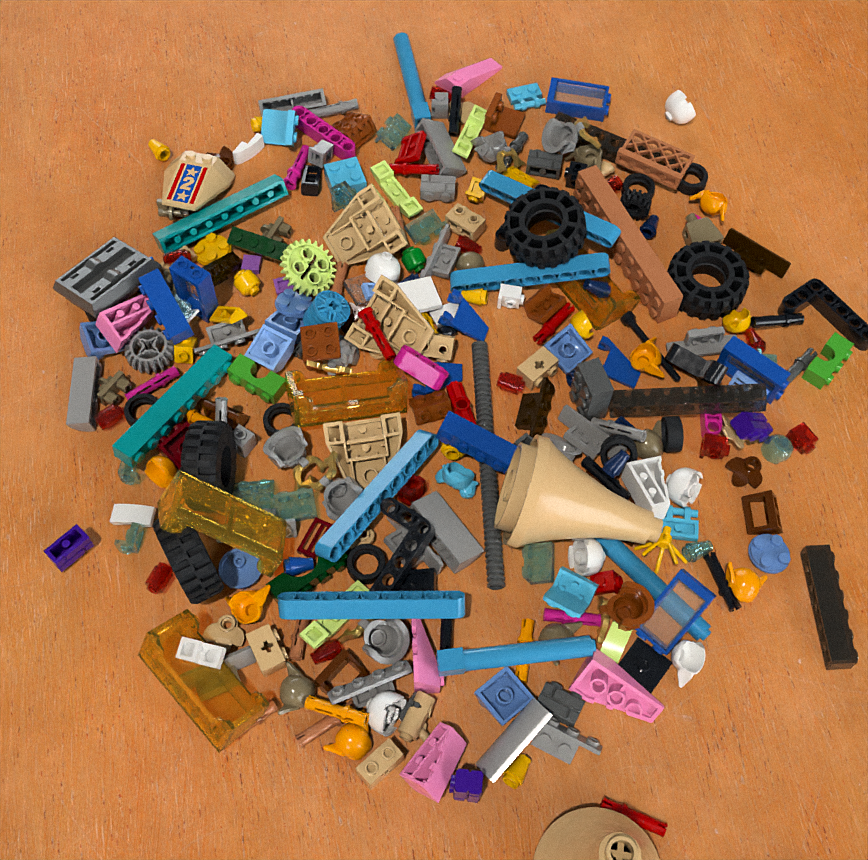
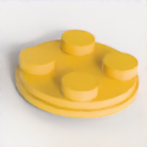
M209 233L194 247V253L197 255V261L205 266L230 253L232 248L227 243L225 237Z

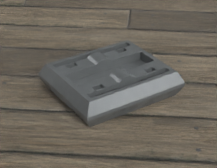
M113 237L55 280L53 289L83 311L98 318L100 312L123 303L139 290L138 286L141 285L139 277L157 268L161 271L162 265Z

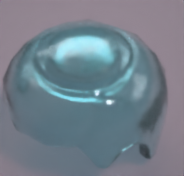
M781 434L769 436L761 446L762 455L767 461L774 464L788 460L794 450L792 442L788 437Z

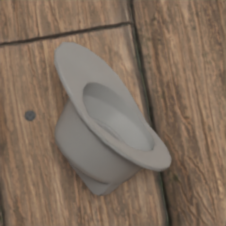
M551 433L542 434V436L550 438L556 448L571 462L574 461L576 455L582 453L580 449L574 447L558 435Z

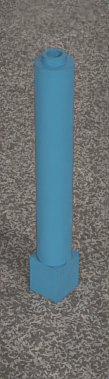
M401 32L394 36L393 41L415 129L422 118L431 120L428 103L425 101L409 36Z
M594 538L601 544L605 555L634 582L644 586L650 592L654 601L667 587V584L620 540ZM672 591L660 605L682 627L685 626L696 612L675 591ZM700 616L688 633L696 641L699 639L704 641L711 634L709 630L711 625Z
M590 635L464 650L463 647L437 650L438 675L442 677L464 674L465 671L592 657L593 652H596V643L594 639H591Z

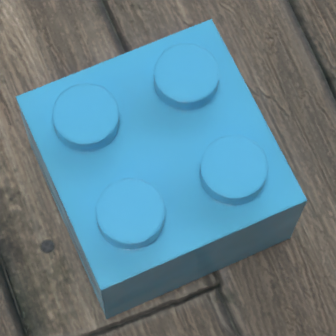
M357 157L324 164L325 180L334 203L353 199L359 191L367 187V182Z

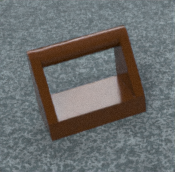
M205 400L202 404L205 416L215 421L216 401ZM227 406V424L232 427V431L239 424L244 427L249 420L248 415Z
M772 490L741 497L748 535H775L783 533L777 497ZM750 502H766L768 525L754 527Z
M343 648L317 676L315 684L327 695V692L331 691L327 685L348 663L359 672L356 678L368 676L369 673ZM346 700L341 701V702L336 703V704H338V705H343Z

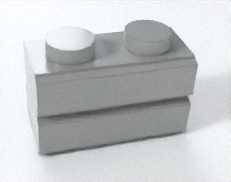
M422 174L420 199L425 201H454L456 176Z

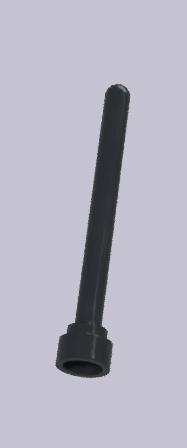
M632 311L625 313L620 318L623 325L628 328L631 327L643 343L649 340L636 323V316ZM662 355V367L675 382H679L681 377Z

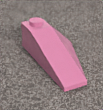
M492 58L446 73L435 81V85L444 92H448L450 96H452V87L460 86L462 87L461 98H463L500 71L502 66Z
M411 619L414 692L421 691L426 694L440 693V686H444V676L439 677L437 660L421 619Z
M596 649V652H593L592 657H587L568 689L582 696V699L592 704L596 702L605 705L607 709L613 710L614 708L626 712L629 716L650 723L665 708L661 702L613 659Z

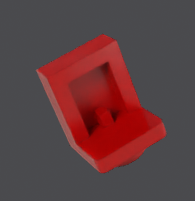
M614 570L599 572L590 576L591 581L599 584L594 596L613 592L618 594L623 584L622 577Z

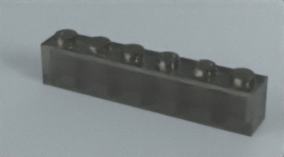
M830 544L805 546L800 552L825 668L826 670L851 669L858 663V652L854 649L853 631L849 628L848 624L849 614L843 603L844 593L840 589L839 573L834 565L835 555L831 551Z

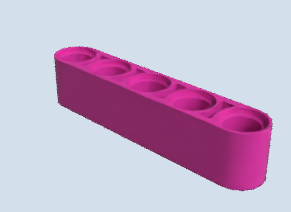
M293 107L292 110H295L297 115H299L298 126L296 125L297 129L317 143L325 140L334 144L333 154L341 160L356 157L355 143L305 107Z

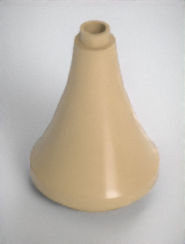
M536 434L530 445L520 442L512 456L500 492L494 528L503 531V544L514 548L549 540L584 538L623 540L645 544L647 540L654 543L658 541L663 528V520L654 517V512L608 490L571 462L556 448L550 438Z
M599 807L577 809L558 818L541 837L533 856V860H660L652 841L641 827L621 813Z

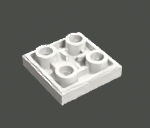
M431 276L398 283V286L420 313L442 308V302Z

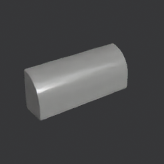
M422 118L414 131L416 133L423 130L427 134L423 150L429 163L439 164V167H437L440 168L439 175L456 176V179L459 178L467 170L460 156L452 152L455 145L444 123Z
M437 491L412 502L410 509L426 518L434 526L435 534L430 544L454 574L471 565L484 552L483 548ZM422 526L420 531L423 534L428 531V526Z

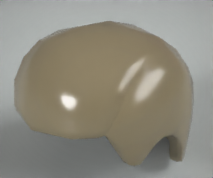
M467 251L458 258L456 269L484 267L485 264L480 254Z

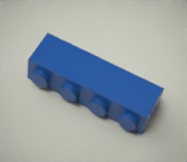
M157 268L139 277L141 285L138 287L143 296H148L149 300L146 302L151 311L155 309L157 315L154 317L159 326L164 325L165 330H163L167 341L171 339L173 344L176 345L193 336L194 333L159 269Z
M448 411L435 437L442 443L449 444L457 448L459 452L466 453L474 457L478 462H483L504 474L517 448L511 442L451 411Z

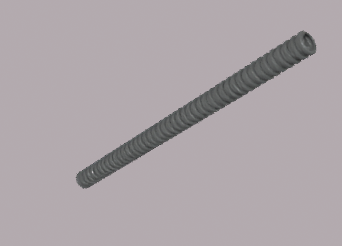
M475 341L471 347L477 414L476 424L494 434L488 344L485 341ZM480 462L483 529H485L483 531L485 535V562L487 564L486 575L488 576L487 588L500 590L505 587V582H503L505 577L503 576L501 530L494 528L495 513L499 499L497 471L491 466Z

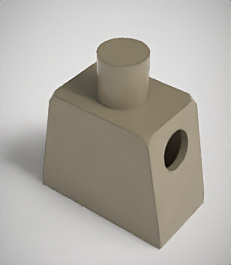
M694 213L686 216L687 224H685L682 231L686 245L689 246L690 243L697 241L698 243L702 241L722 243L723 235L708 217L697 219Z

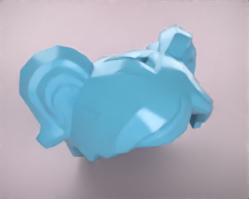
M456 462L442 465V469L435 475L437 483H446L452 486V488L459 490L462 498L470 499L475 495L476 486L479 485L478 481H474V472Z

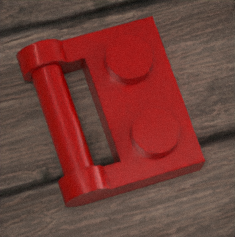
M423 130L402 138V146L394 164L411 163L420 159L427 136Z

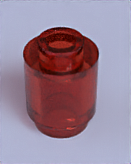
M501 372L496 386L500 387L501 390L518 395L519 392H523L526 382L523 381L521 376L509 372Z
M112 403L98 412L94 419L102 430L109 429L123 420L122 415H124V412L119 405L115 406Z
M162 562L154 566L145 582L146 589L153 594L163 593L173 576L172 567Z

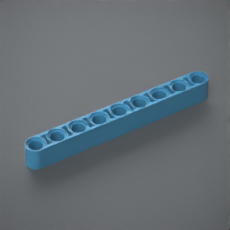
M489 170L479 183V187L484 192L510 204L516 202L520 195H524L527 191L533 189L493 170ZM584 211L587 230L586 238L604 247L611 248L620 236L621 230L616 225ZM547 220L558 226H561V224L556 221Z
M607 253L577 255L574 258L571 257L563 265L559 264L554 268L545 267V269H540L536 266L530 267L525 262L456 270L450 273V291L452 292L453 289H457L461 293L462 290L479 288L490 291L499 290L501 284L523 287L604 277L611 272L609 256Z
M421 429L414 433L318 540L315 545V554L331 562H336L381 512V502L387 497L393 498L437 448L439 439L435 438L436 434Z
M461 591L283 592L277 596L279 617L287 620L456 619L465 616V594Z

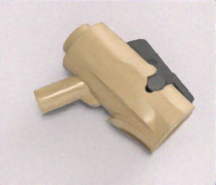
M421 691L414 692L399 713V718L402 722L397 731L400 733L399 737L411 743L412 740L417 741L419 736L425 742L429 736L426 731L427 725L425 722L427 718L430 719L432 708L436 701L433 697Z

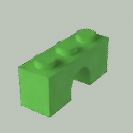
M834 332L820 353L828 361L816 356L801 378L820 390L825 384L829 385L835 377L832 374L834 372L838 373L844 364L841 362L843 360L847 361L852 355L851 348L854 343Z
M241 353L227 369L229 380L234 385L239 384L250 394L254 393L260 396L266 403L276 404L288 389L287 380L273 371H270L264 378H255L254 375L258 372L256 362Z

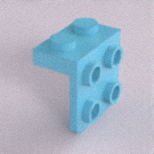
M264 109L261 128L264 143L294 147V143L297 142L295 128L299 124L297 112L295 110Z
M562 566L553 586L544 594L542 599L549 606L565 611L568 616L580 618L590 606L599 584Z

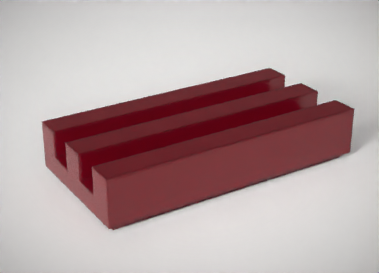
M315 517L300 543L297 553L303 554L307 558L310 557L315 561L318 556L315 554V550L313 553L311 551L324 528L327 527L324 532L325 534L333 524ZM318 523L321 524L309 547L305 550L304 548Z

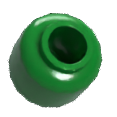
M412 246L402 253L401 261L409 273L415 272L419 274L422 269H425L424 266L426 265L427 258L420 248Z

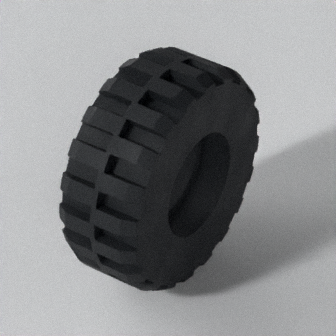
M555 187L531 189L526 194L520 195L516 202H512L509 206L510 211H507L505 214L503 228L509 250L512 255L516 256L518 261L521 263L525 262L527 266L545 269V267L554 268L559 264L563 265L571 257L574 258L578 254V249L580 250L584 245V239L587 235L584 209L578 203V199L573 195L570 196L569 192L565 190L561 191ZM543 220H553L561 224L557 231L549 235L539 236L530 232V229L536 223Z
M697 241L690 243L689 246L686 245L680 248V251L674 254L667 270L683 294L679 310L687 313L690 317L694 316L701 320L723 318L730 314L732 310H736L742 303L749 287L750 275L748 269H746V263L744 260H741V256L737 252L732 251V248L727 245H721L719 242L702 241L698 243ZM693 275H710L720 283V286H704L697 282Z
M198 420L188 427L182 445L180 467L182 495L185 499V504L194 511L219 512L228 507L234 491L237 459L234 432L232 427L224 421Z
M179 508L156 519L152 524L154 532L190 603L199 604L220 593L224 585L186 509Z

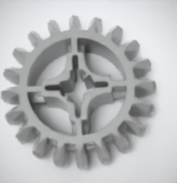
M152 326L149 330L144 327L143 331L137 330V334H132L131 339L127 340V345L124 346L125 357L128 364L134 370H139L140 373L146 371L149 375L151 371L157 373L158 369L164 371V366H170L169 361H174V344L171 339L167 341L159 327L156 330Z

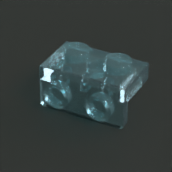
M398 113L386 119L384 122L386 126L384 128L381 127L376 132L377 137L374 140L376 143L381 140L392 151L412 127Z
M346 181L336 184L330 189L332 210L337 212L342 208L345 209L357 194L356 190L351 188Z
M431 209L405 225L404 229L414 244L419 242L423 244L430 239L429 236L433 233L435 236L438 235L447 223L446 221L441 222L434 209Z
M262 479L260 481H242L234 484L233 497L236 511L276 508L274 480Z
M300 488L293 492L282 491L273 495L277 520L296 519V521H302L315 517L318 518L312 488Z
M553 542L524 545L522 548L524 566H522L523 578L531 585L553 583Z

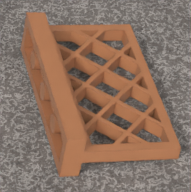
M634 129L624 145L619 148L615 163L634 172L645 174L652 180L677 190L695 155ZM636 136L641 138L642 141L635 142L633 138ZM648 144H655L657 148L650 149ZM644 145L646 150L639 151L637 147ZM628 148H634V151H635V152H631V151L626 150V149H628ZM664 151H671L672 155L666 156ZM660 152L662 157L654 158L652 153ZM648 154L650 159L642 157L641 155ZM684 157L689 160L686 162H681L679 158ZM675 159L677 163L670 165L668 160ZM664 161L666 166H663L656 162ZM679 168L681 173L676 172L672 169Z

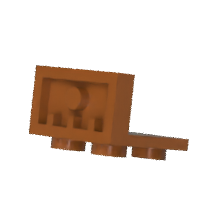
M496 92L485 114L484 129L495 133L503 131L505 136L515 138L524 120L525 113L504 107L502 94Z
M349 112L344 115L342 120L332 125V127L355 143V150L378 133L371 116L368 114Z
M337 322L300 327L305 366L307 360L317 362L341 358ZM306 366L307 370L315 369L314 367Z

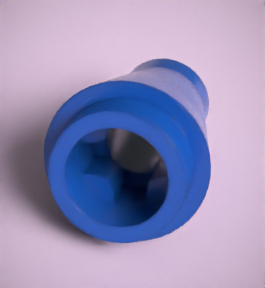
M301 557L283 559L284 573L294 576L308 570H313V559Z

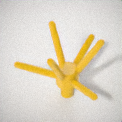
M669 526L663 527L660 538L656 543L647 542L634 547L635 551L648 547L642 552L643 556L656 546L660 547L655 567L656 574L659 572L664 549H669L676 565L678 564L676 555L685 564L688 563L685 557L671 543L672 536L670 535L671 528Z

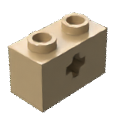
M542 346L517 367L516 378L531 391L536 387L539 388L543 377H552L556 374L559 359Z
M269 624L245 634L264 677L286 667L285 660L289 657L285 648H280L277 643L280 638L276 629L271 630ZM269 647L271 652L267 653L265 648Z
M388 738L355 768L356 774L372 790L404 760V754Z

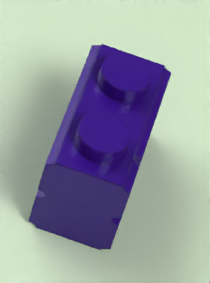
M742 411L730 422L733 429L737 430L736 434L738 437L750 442L755 440L763 442L773 432L772 426L767 422L763 413Z
M76 524L47 547L44 553L63 572L85 554V551L91 549L94 544L89 536Z
M458 768L456 775L451 774L449 793H453L454 800L465 801L467 799V802L478 803L482 793V771L472 770L469 772L467 769Z

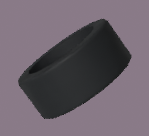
M691 163L685 174L694 175L701 182L691 184L682 178L677 190L686 195H695L704 190L708 180L706 169L700 164Z
M634 173L625 178L621 195L629 190V186L640 185L648 191L647 196H650V200H652L655 183L649 176L642 173Z
M147 393L136 394L126 402L124 415L130 426L137 421L133 418V411L140 405H153L157 401L155 396Z
M276 403L270 406L264 413L263 424L266 433L270 437L279 431L271 426V419L276 415L288 414L293 418L291 426L300 427L299 413L291 404Z
M663 416L661 419L664 452H680L684 440L682 421L679 416Z
M622 434L611 435L605 439L600 450L602 464L604 465L609 460L607 452L610 446L618 443L625 444L630 449L631 457L627 462L637 461L638 453L634 441Z
M360 544L354 547L347 557V570L350 577L355 582L359 580L363 585L373 584L385 567L383 552L372 544ZM363 554L375 556L378 561L377 570L365 575L358 573L354 567L356 558Z

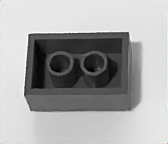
M599 357L578 363L574 372L573 382L571 383L570 399L572 402H575L577 406L576 411L590 422L593 417L598 419L605 418L614 391Z

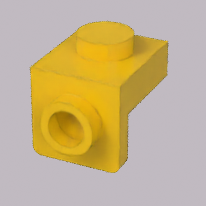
M472 177L468 191L466 190L465 195L473 203H478V201L483 203L486 192L479 187L482 179Z
M189 337L174 345L176 363L193 364V349L198 344L197 337Z

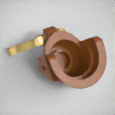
M626 581L622 584L618 594L610 599L604 598L601 595L597 596V610H599L601 615L600 628H597V643L603 644L610 618L618 624V629L630 631L640 628V624L647 622L652 617L655 609L654 600L644 586L636 582Z

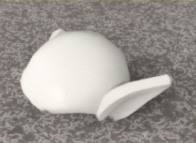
M682 640L672 650L671 661L677 669L680 688L703 668L705 647L702 642Z

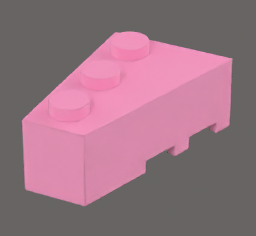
M141 294L99 313L95 325L116 353L121 350L128 339H131L132 334L135 335L137 330H140L152 318L155 309L151 311L146 302L149 300L147 295L143 296Z
M439 722L399 775L416 792L439 803L467 743L453 727Z

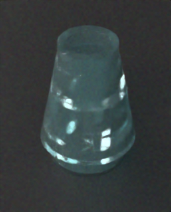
M709 540L687 543L682 548V555L688 562H696L713 551V545Z

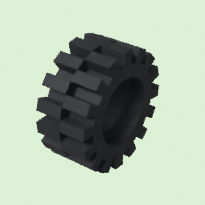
M629 189L627 192H623L620 199L633 220L636 218V221H639L640 218L643 220L648 216L652 203L651 197L647 196V193L644 192L642 194L641 190L636 192V189H633V191Z

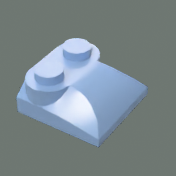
M263 324L244 356L267 368L269 371L277 373L284 368L292 355L295 341Z

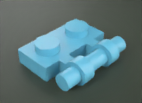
M538 83L506 90L507 97L514 110L525 111L527 108H539L540 105L546 104V99L542 98V92Z
M673 505L669 506L666 516L662 520L663 527L669 526L671 528L670 535L672 539L697 542L699 520H691V517L697 518L698 510L691 509V507L677 508L673 507ZM673 515L682 516L683 519L673 518Z

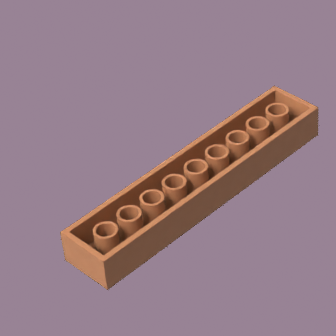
M597 165L578 171L573 195L578 199L585 212L612 223L621 230V234L614 245L607 249L612 252L615 262L621 266L624 276L628 277L633 290L637 291L641 302L648 308L650 316L655 319L657 324L676 317L683 294Z

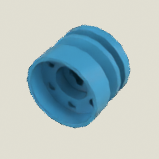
M330 290L322 291L316 295L304 313V326L337 322L339 331L350 316V306L347 300L337 292Z

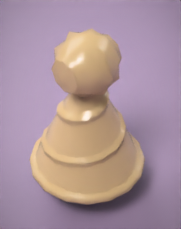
M601 161L600 171L604 177L615 171L610 162Z

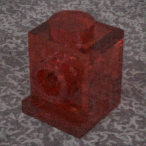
M804 422L789 430L784 438L785 442L790 441L792 447L798 450L801 455L811 453L816 448L815 444L819 440Z
M705 433L700 445L699 458L703 459L704 456H708L711 459L728 457L730 452V445H727L728 438Z
M413 474L398 491V501L411 506L412 502L420 499L427 492L426 480L421 476Z

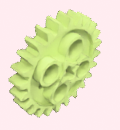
M301 239L299 242L295 240L292 244H289L282 252L283 255L280 257L282 262L279 266L284 268L280 273L286 274L283 280H289L287 286L293 285V291L299 289V295L305 292L306 297L311 295V293L315 297L318 293L328 290L334 284V273L337 269L332 268L336 262L330 261L333 256L327 255L329 250L323 251V244L318 247L317 241L311 244L310 239L306 242L304 239ZM314 256H315L316 259L314 260V262H313V263L310 265V267L308 268V266H309L308 264L313 260V258H314ZM308 268V272L304 275L303 279H301L302 274Z

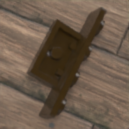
M733 228L729 229L723 240V244L737 252L747 267L756 274L761 275L768 270L783 278L791 265L789 261Z
M232 251L202 268L211 274L215 287L229 279L227 275L239 269L242 264L240 258Z
M543 377L540 393H526L522 395L515 427L518 430L531 429L529 435L532 438L536 434L542 436L547 425V416L551 409V399L555 392L554 385L548 377Z

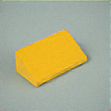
M514 166L507 168V171L502 174L533 189L540 183L518 168H514Z
M218 306L209 320L211 322L233 324L248 315L240 307Z

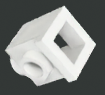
M501 284L497 308L501 309V306L519 309V305H523L525 296L521 294L522 287Z

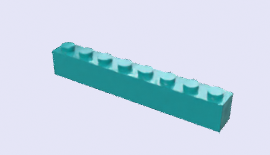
M274 174L152 233L158 248L167 255L289 194L284 180Z
M214 344L112 445L114 456L132 468L137 463H141L145 455L157 447L159 440L163 436L166 437L171 432V429L183 420L188 411L193 410L197 402L201 398H205L209 390L214 385L216 386L221 378L228 373L227 369L233 363L232 355Z

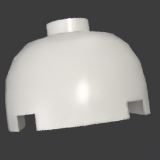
M680 90L672 93L665 102L666 112L664 115L668 121L672 120L676 124L687 123L696 116L691 102L688 103L685 100L687 97Z
M383 252L374 254L368 259L364 272L366 271L365 276L374 283H377L381 275L398 283L401 267L398 260L391 253Z
M684 467L669 474L665 483L667 484L671 501L681 507H688V502L692 504L702 486L699 483V478L703 479L702 473Z
M594 538L572 539L571 541H574L573 546L568 548L570 569L574 567V571L583 577L598 573L606 558L601 544Z
M382 691L376 694L373 698L369 699L366 705V713H369V726L385 737L390 736L397 729V727H394V724L407 701L403 699L402 695L393 691Z

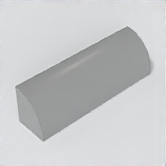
M323 88L258 100L261 117L263 116L264 109L288 111L292 110L295 106H303L306 109L326 106Z
M96 356L74 358L66 425L78 431L93 432L96 429L99 397L97 396L99 391L97 389L100 387L98 380L102 374V364Z
M533 697L475 763L477 767L494 783L551 719L553 714Z

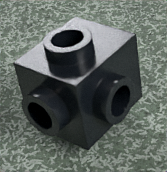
M571 161L570 167L565 169L564 177L567 178L565 187L575 189L578 171L586 169L588 164Z

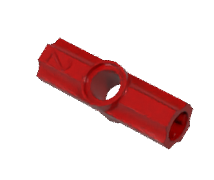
M451 382L446 386V391L451 400L453 413L476 424L470 408V400L465 394L462 382Z

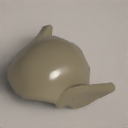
M593 144L580 146L565 157V161L574 158L575 162L588 164L587 168L597 165L600 170L603 151L601 148L597 149Z
M658 420L652 430L645 429L647 437L644 442L633 440L636 444L638 457L642 459L662 456L661 421Z
M581 621L564 624L550 623L542 629L538 641L574 637V633L583 623ZM559 660L552 661L555 666L559 665Z
M290 661L286 662L288 676L282 681L280 686V699L284 705L277 712L278 715L304 708L306 698L309 695L315 697L316 686L314 682L304 677L301 671Z

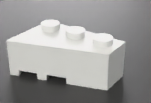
M661 456L627 462L621 479L631 493L635 504L654 512V517L664 519L670 506L667 484L664 481L665 473L661 466Z

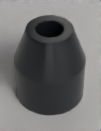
M451 326L437 328L439 334L457 335V330Z

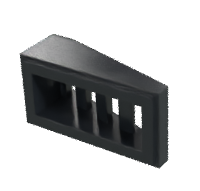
M305 165L301 182L302 195L318 196L322 172L321 167Z

